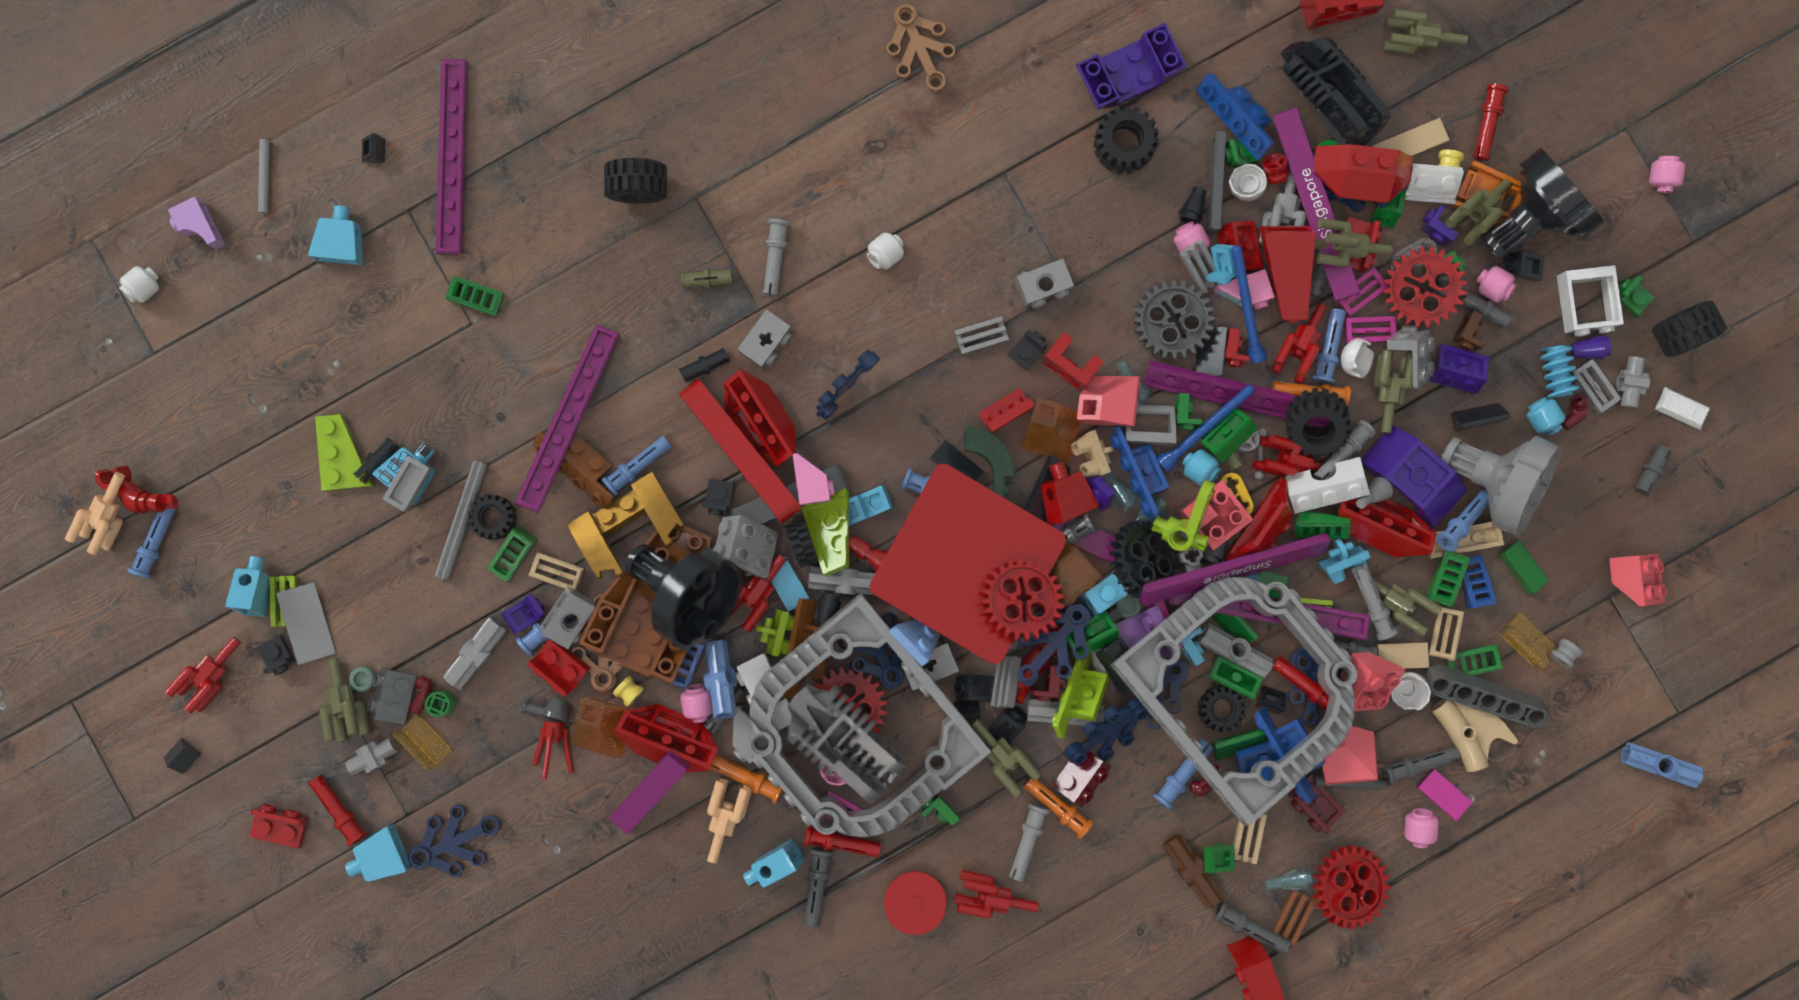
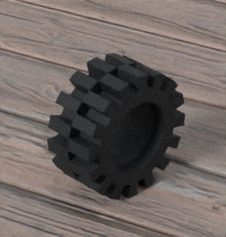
M494 494L483 495L484 497L477 498V502L472 503L470 506L472 510L468 511L470 516L468 523L472 525V531L485 539L497 540L505 538V535L509 534L512 527L516 525L514 523L515 519H517V515L514 513L516 511L515 507L511 505L509 500ZM495 507L501 512L502 518L497 526L489 527L485 524L483 516L487 509Z
M802 519L785 525L799 567L802 568L819 562L805 520Z
M1215 686L1212 689L1206 690V694L1201 696L1200 699L1202 700L1198 703L1200 711H1198L1199 716H1201L1202 722L1213 730L1221 732L1233 731L1236 726L1242 724L1241 720L1246 717L1244 711H1247V708L1244 706V698L1239 693L1225 686ZM1220 699L1227 700L1231 705L1230 715L1223 719L1217 718L1213 713V705Z

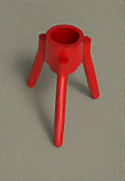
M544 722V728H541L533 765L536 766L538 764L544 742H547L542 774L543 780H546L548 775L552 743H560V738L563 739L569 774L573 773L568 740L569 729H564V723Z

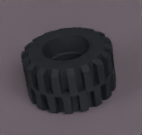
M1124 106L1123 110H1120L1119 107L1115 108L1113 113L1108 112L1098 126L1094 140L1095 155L1101 158L1100 163L1103 166L1105 164L1109 166L1108 170L1111 172L1113 169L1118 170L1117 174H1123L1124 171H1127V174H1132L1134 170L1139 171L1144 165L1148 164L1156 151L1159 138H1157L1159 134L1158 128H1154L1156 122L1154 119L1148 120L1149 114L1146 111L1143 114L1139 113L1140 108L1135 107L1134 110H1130V106ZM1122 129L1132 131L1137 136L1140 146L1134 151H1123L1114 144L1112 134Z
M619 158L604 164V196L613 201L632 204L661 201L667 198V166L659 161L647 158Z
M1704 301L1666 318L1656 324L1651 331L1665 357H1674L1717 338L1725 332L1727 326L1714 301Z
M1312 388L1310 393L1307 390L1301 392V397L1296 395L1293 398V403L1288 404L1287 412H1285L1288 439L1299 445L1302 454L1306 456L1311 453L1313 457L1318 458L1319 454H1323L1326 457L1329 456L1331 451L1334 454L1338 452L1339 446L1344 447L1347 443L1346 439H1349L1351 435L1350 415L1345 400L1339 398L1338 394L1334 391L1329 394V389L1324 388L1322 392L1318 391V388ZM1315 417H1325L1331 420L1327 426L1319 429L1309 428L1305 425L1308 420Z

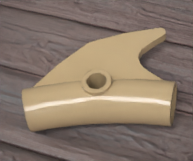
M1444 698L1438 701L1431 709L1456 746L1466 772L1478 771L1489 766V747L1494 739L1500 738L1512 744L1518 743L1511 730L1496 715Z

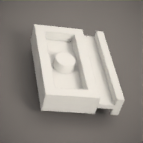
M1412 163L1411 182L1407 185L1405 200L1455 204V198L1464 173L1463 168Z

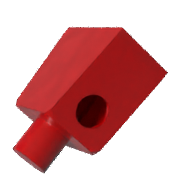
M1063 461L1049 466L1053 479L1043 483L1041 486L1048 524L1064 523L1099 507L1081 471L1067 473Z

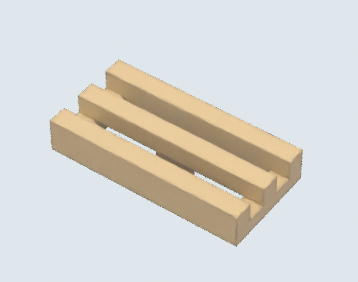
M537 552L528 576L562 588H566L568 585L577 591L585 569ZM540 559L577 571V574L574 576L540 564ZM539 568L574 582L570 585L536 573V570Z
M1442 607L1440 613L1435 618L1429 656L1455 661L1464 612ZM1443 613H1446L1440 651L1438 652L1436 651L1442 616ZM1455 615L1457 619L1450 654H1447L1445 651L1452 616Z
M1266 814L1259 817L1251 857H1248L1255 821L1248 826L1243 853L1239 855L1244 825L1238 820L1233 843L1235 860L1257 865L1267 817Z

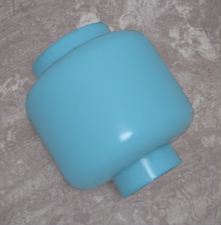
M1544 397L1528 407L1529 411L1526 417L1538 434L1547 432L1550 436L1563 428L1561 423L1564 422L1566 417L1554 399L1547 400Z
M1202 449L1194 454L1189 452L1182 463L1185 466L1184 475L1199 486H1202L1205 480L1214 482L1221 472L1219 460Z

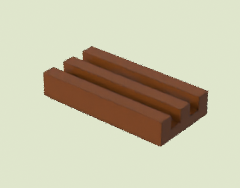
M1291 889L1271 931L1291 940L1290 945L1295 947L1317 901ZM1297 896L1300 899L1294 911L1292 912L1283 933L1281 934L1279 933V931ZM1305 901H1306L1307 904H1306V906H1305V908H1304V910H1303V912H1302V914H1301V916H1300V918H1299V920H1298V922H1297V924H1296V926H1295V928H1294V930H1293V932H1292L1291 937L1289 938L1288 936H1289V934H1290V932H1291V930H1292V928H1293V926H1294V924H1295V921H1296V919H1297V917H1298V915H1299V913H1300V911H1301V909H1302V907H1303V905H1304V903H1305Z

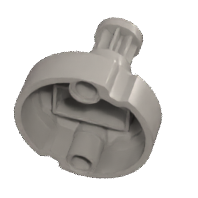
M1535 436L1531 441H1526L1505 455L1500 456L1488 450H1485V452L1463 443L1462 439L1454 437L1444 448L1441 459L1456 473L1470 478L1471 482L1486 489L1492 526L1518 537L1529 524L1531 517L1538 509L1550 485L1560 460L1562 447Z

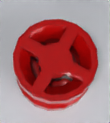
M1272 153L1263 159L1262 166L1265 170L1267 183L1280 184L1288 179L1289 169L1287 168V157L1284 154Z

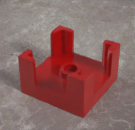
M1063 332L1041 363L1081 392L1104 361L1094 355L1082 370L1078 368L1075 362L1062 356L1073 341L1072 337Z

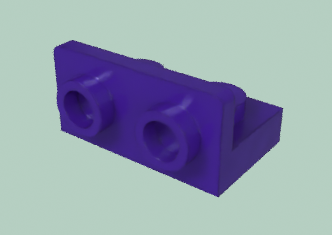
M1441 344L1437 349L1436 367L1434 375L1430 376V381L1443 386L1461 389L1465 392L1478 393L1487 381L1489 357Z

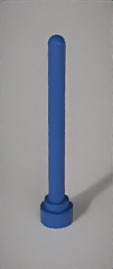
M1235 245L1232 247V256L1250 345L1247 347L1246 356H1250L1249 363H1259L1268 359L1266 348H1263V345L1259 343L1242 248L1239 245Z
M1247 385L1171 452L1167 451L1165 454L1162 452L1156 458L1157 461L1170 473L1176 467L1177 459L1254 393L1255 388L1252 385Z

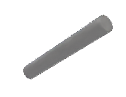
M268 139L259 140L258 213L268 214L270 140Z

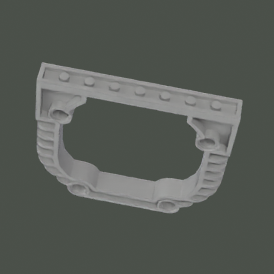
M1230 577L1217 580L1202 588L1110 664V666L1242 825L1250 826L1344 741L1354 720L1355 695L1351 685L1357 679V670L1350 662L1351 656L1343 648L1339 649L1333 642L1334 636L1326 628L1322 629L1316 622L1318 618L1309 608L1305 609L1299 602L1301 598L1296 591L1291 588L1288 589L1286 585L1280 582H1272L1265 585L1254 579ZM1271 589L1275 590L1279 595L1277 602H1273L1269 597ZM1246 601L1250 602L1255 610L1264 616H1278L1319 665L1317 673L1318 682L1329 696L1325 716L1318 726L1277 762L1258 761L1252 766L1250 773L1224 772L1220 776L1202 754L1204 751L1202 746L1195 739L1190 740L1185 734L1187 729L1179 719L1174 720L1156 699V696L1163 691V677L1166 666L1176 663L1180 657L1178 644L1223 606L1229 603ZM1162 646L1170 650L1171 656L1169 660L1161 658L1159 651ZM1339 668L1344 670L1346 675L1343 682L1336 675ZM1265 766L1271 771V777L1267 781L1261 777V770Z
M862 593L769 669L758 682L750 705V721L753 731L749 738V749L753 754L752 760L760 769L764 767L770 774L767 777L776 788L780 786L786 793L784 795L786 801L792 807L797 806L802 812L800 814L802 820L809 827L813 825L817 831L825 835L832 834L836 830L842 834L857 837H871L884 834L900 825L942 789L946 790L991 753L987 744L971 727L925 669L889 633L891 628ZM842 638L847 641V647L844 650H836L833 647V643L835 640ZM887 642L905 663L901 667L908 676L912 678L915 675L920 681V684L917 686L926 697L931 695L948 716L941 721L938 745L928 748L924 753V768L883 802L870 809L848 811L838 799L830 796L820 797L781 751L782 734L771 718L775 705L783 694L829 656L832 655L834 658L844 659L852 653L853 647L867 646L879 648ZM763 736L768 739L769 743L765 747H759L755 744V739ZM936 755L942 756L943 762L939 766H934L930 764L932 757ZM824 814H830L834 819L831 823L824 824L820 821V817Z

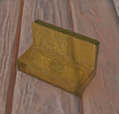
M1517 613L1500 630L1499 634L1534 668L1544 669L1551 662L1547 656L1555 649V644L1522 613Z
M415 715L402 729L396 730L392 734L426 771L434 769L452 752L451 748L419 715Z

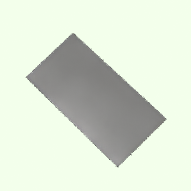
M312 582L276 593L298 665L336 654L315 583Z

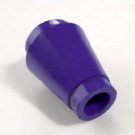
M1598 335L1571 344L1573 348L1571 355L1574 358L1604 359L1605 356L1611 355V342L1608 336Z

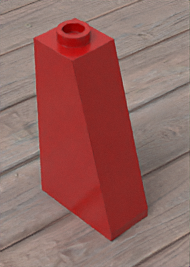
M1260 226L1262 243L1279 315L1289 323L1308 320L1316 239L1315 230L1311 226Z

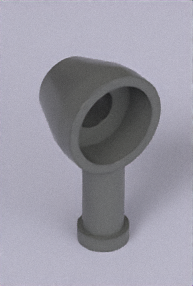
M552 698L545 707L525 700L522 703L521 712L567 723L568 702Z

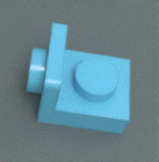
M1197 627L1181 641L1183 647L1180 648L1192 666H1197L1205 661L1202 657V654H1204L1203 649L1197 641L1193 642L1191 640L1203 632L1201 627Z

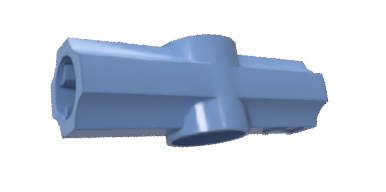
M724 640L707 642L705 654L708 672L704 674V685L707 691L711 693L713 717L716 719H728L737 714L733 687L737 685L736 673L730 666L727 642Z
M1627 742L1625 747H1623L1620 755L1621 763L1647 771L1653 775L1661 776L1693 788H1697L1702 783L1704 776L1702 767L1679 760L1671 755L1662 754ZM1663 759L1665 767L1663 770H1660L1659 763Z

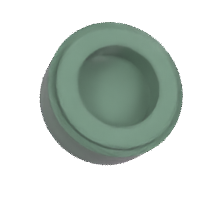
M1127 594L1115 603V608L1120 612L1122 618L1128 619L1140 613L1141 603L1137 597L1133 598L1131 594Z
M369 667L355 668L350 673L349 684L355 691H369L374 687L373 682L376 674Z

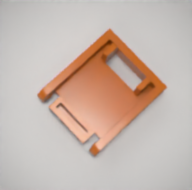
M1472 161L1470 164L1472 170L1467 171L1456 195V199L1460 201L1456 200L1452 207L1457 210L1476 191H1483L1485 189L1493 191L1504 179H1507L1511 182V186L1501 196V203L1506 193L1514 196L1507 213L1503 211L1502 216L1492 225L1496 227L1510 216L1509 212L1520 204L1522 199L1521 181L1480 162Z

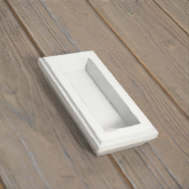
M1664 387L1655 410L1701 430L1710 407Z

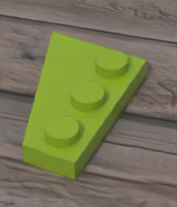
M337 414L315 417L321 491L374 486L371 478L366 484H363L359 481L360 478H356L353 475L364 462L354 445V439L344 416Z
M846 488L830 496L831 502L810 504L802 507L823 575L826 577L849 567V491Z

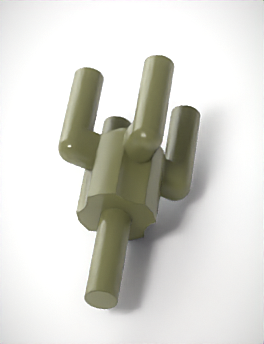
M1394 9L1392 17L1386 18L1385 27L1407 30L1406 35L1391 33L1390 40L1383 42L1382 51L1413 55L1417 52L1418 47L1436 49L1438 42L1466 45L1468 35L1441 32L1440 24L1427 22L1428 15L1426 13Z
M1504 179L1493 191L1487 189L1476 191L1446 220L1447 227L1453 228L1464 216L1469 215L1476 222V226L1464 238V243L1472 245L1482 233H1486L1502 216L1501 196L1510 188L1511 182Z
M1325 218L1318 220V228L1339 231V234L1328 233L1326 235V242L1315 239V249H1323L1327 246V243H1331L1338 255L1318 253L1315 257V262L1318 264L1347 267L1350 263V258L1360 259L1361 257H1366L1368 253L1390 255L1392 253L1391 245L1369 243L1368 235L1352 233L1350 222Z
M1383 350V354H1376L1372 385L1374 388L1379 389L1378 402L1385 404L1381 433L1391 434L1395 405L1402 406L1405 391L1413 388L1412 354H1408L1407 357H1401L1399 374L1390 373L1393 351Z
M1373 579L1379 594L1383 596L1382 602L1384 606L1392 611V617L1419 635L1424 636L1428 628L1410 617L1418 604L1435 615L1440 613L1442 606L1412 588L1405 590L1395 583L1388 588Z
M329 659L328 663L333 688L326 691L328 705L322 706L319 709L324 741L335 740L331 716H333L337 742L347 741V734H358L354 712H356L360 736L371 734L365 703L362 700L354 701L351 685L343 686L339 659Z
M979 719L971 724V727L991 750V753L987 755L992 762L991 769L1014 797H1017L1022 790L1009 773L1019 764L1033 781L1041 776L1036 766L1017 745L1011 746L1004 737L996 740Z

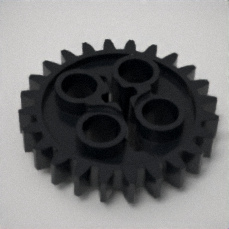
M1143 519L1127 523L1126 526L1120 527V532L1114 534L1116 541L1111 542L1115 550L1109 552L1111 556L1115 557V560L1110 562V565L1117 568L1113 575H1120L1118 584L1125 583L1124 591L1132 590L1131 596L1133 598L1139 596V599L1144 584L1176 576L1178 574L1175 570L1181 568L1180 565L1175 563V560L1179 559L1178 555H1174L1173 551L1175 549L1168 542L1161 540L1162 534L1151 531L1155 525H1152L1149 520L1144 522Z

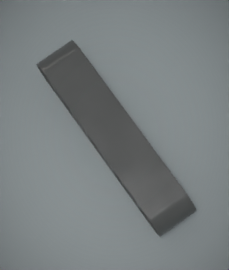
M840 464L822 471L827 475L828 481L833 480L834 493L850 487ZM797 482L785 486L799 503ZM761 497L728 512L729 516L742 515L762 525L777 519Z
M1433 665L1427 670L1426 677L1430 691L1438 697L1532 728H1541L1549 721V714L1545 704L1538 696L1444 665ZM1439 679H1444V680L1441 681V682H1435V681H1437V680H1439Z

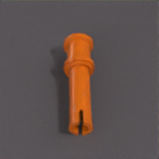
M1274 381L1273 390L1302 396L1301 392L1305 390L1308 393L1312 392V388H1318V391L1321 392L1323 388L1329 389V394L1333 391L1336 392L1339 398L1345 400L1346 406L1350 402V386L1339 388L1330 387L1329 384L1325 383L1321 386Z
M716 754L710 767L711 770L751 788L754 794L757 795L759 793L772 799L774 804L778 802L783 792L780 786L776 788L770 782L765 773L757 774L718 754Z
M1030 778L1023 788L1059 817L1060 823L1062 825L1066 824L1077 834V838L1081 839L1094 822L1091 819L1087 820L1077 812L1075 806H1068L1039 780L1033 781Z

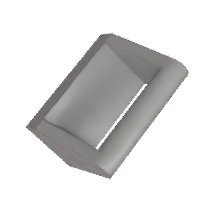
M1137 404L1136 414L1168 415L1167 433L1131 431V426H1123V434L1127 443H1150V445L1172 446L1176 443L1175 406Z

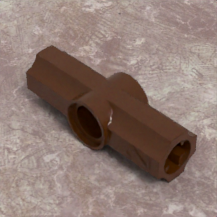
M1181 833L1171 836L1162 844L1169 857L1178 867L1176 868L1186 884L1192 887L1206 909L1215 906L1224 898L1222 891L1215 881H1213L1209 873L1205 872L1204 862L1197 854L1195 855Z

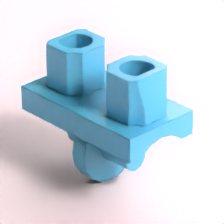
M1340 539L1333 541L1334 549L1328 551L1329 557L1318 561V564L1326 572L1329 579L1334 584H1337L1346 579L1343 569L1350 567L1352 571L1357 566L1367 564L1366 560L1370 558V555L1359 544L1353 546L1352 542L1343 544Z

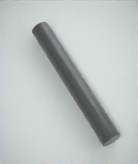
M1314 776L1313 786L1386 789L1387 781L1386 779H1378V781L1326 785L1324 777Z

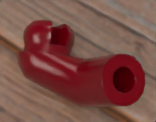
M1577 394L1573 397L1570 415L1561 423L1565 430H1570L1587 417L1588 401L1584 395Z
M420 676L415 682V687L420 689L409 709L416 715L422 713L425 708V701L433 688L432 680L430 678L427 679L425 676Z
M1211 764L1218 772L1219 765ZM1204 778L1200 782L1193 781L1190 786L1191 793L1197 794L1199 797L1205 796L1213 790Z

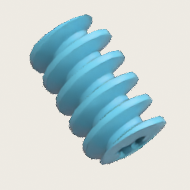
M1560 345L1539 350L1547 352L1540 357L1541 361L1549 362L1542 366L1543 370L1550 371L1549 374L1544 376V380L1552 381V383L1545 386L1546 390L1554 391L1547 396L1548 399L1573 395V392L1579 389L1578 385H1571V382L1578 379L1577 376L1569 374V372L1576 369V366L1568 365V362L1574 360V356L1566 355L1567 352L1573 349L1571 346Z

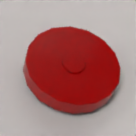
M918 870L903 872L894 878L886 889L884 898L886 917L893 927L905 934L911 935L925 934L937 927L945 915L947 905L944 888L937 878L927 872Z

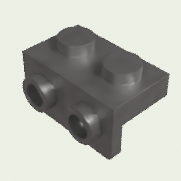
M381 667L380 672H377L374 677V696L370 697L367 705L369 716L374 720L404 725L416 675Z

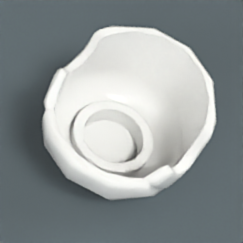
M1244 164L1235 168L1229 179V187L1232 194L1241 201L1250 202L1258 199L1264 193L1267 186L1265 172L1255 164Z
M1356 338L1344 347L1341 354V366L1344 372L1357 378H1364L1368 374L1374 358V352L1367 347V345H1371L1370 342Z
M1404 672L1400 684L1391 693L1393 702L1404 710H1421L1429 703L1431 696L1428 682L1423 676L1414 672Z

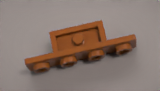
M542 432L536 435L533 443L537 452L545 437ZM575 434L559 472L564 473L570 478L576 488L588 494L597 506L604 508L612 503L614 496L597 482L610 471L612 465L580 436Z
M799 598L795 609L793 630L790 634L791 640L788 654L819 628L813 625L817 600ZM827 658L805 676L823 679ZM802 678L783 694L782 698H794L800 691Z

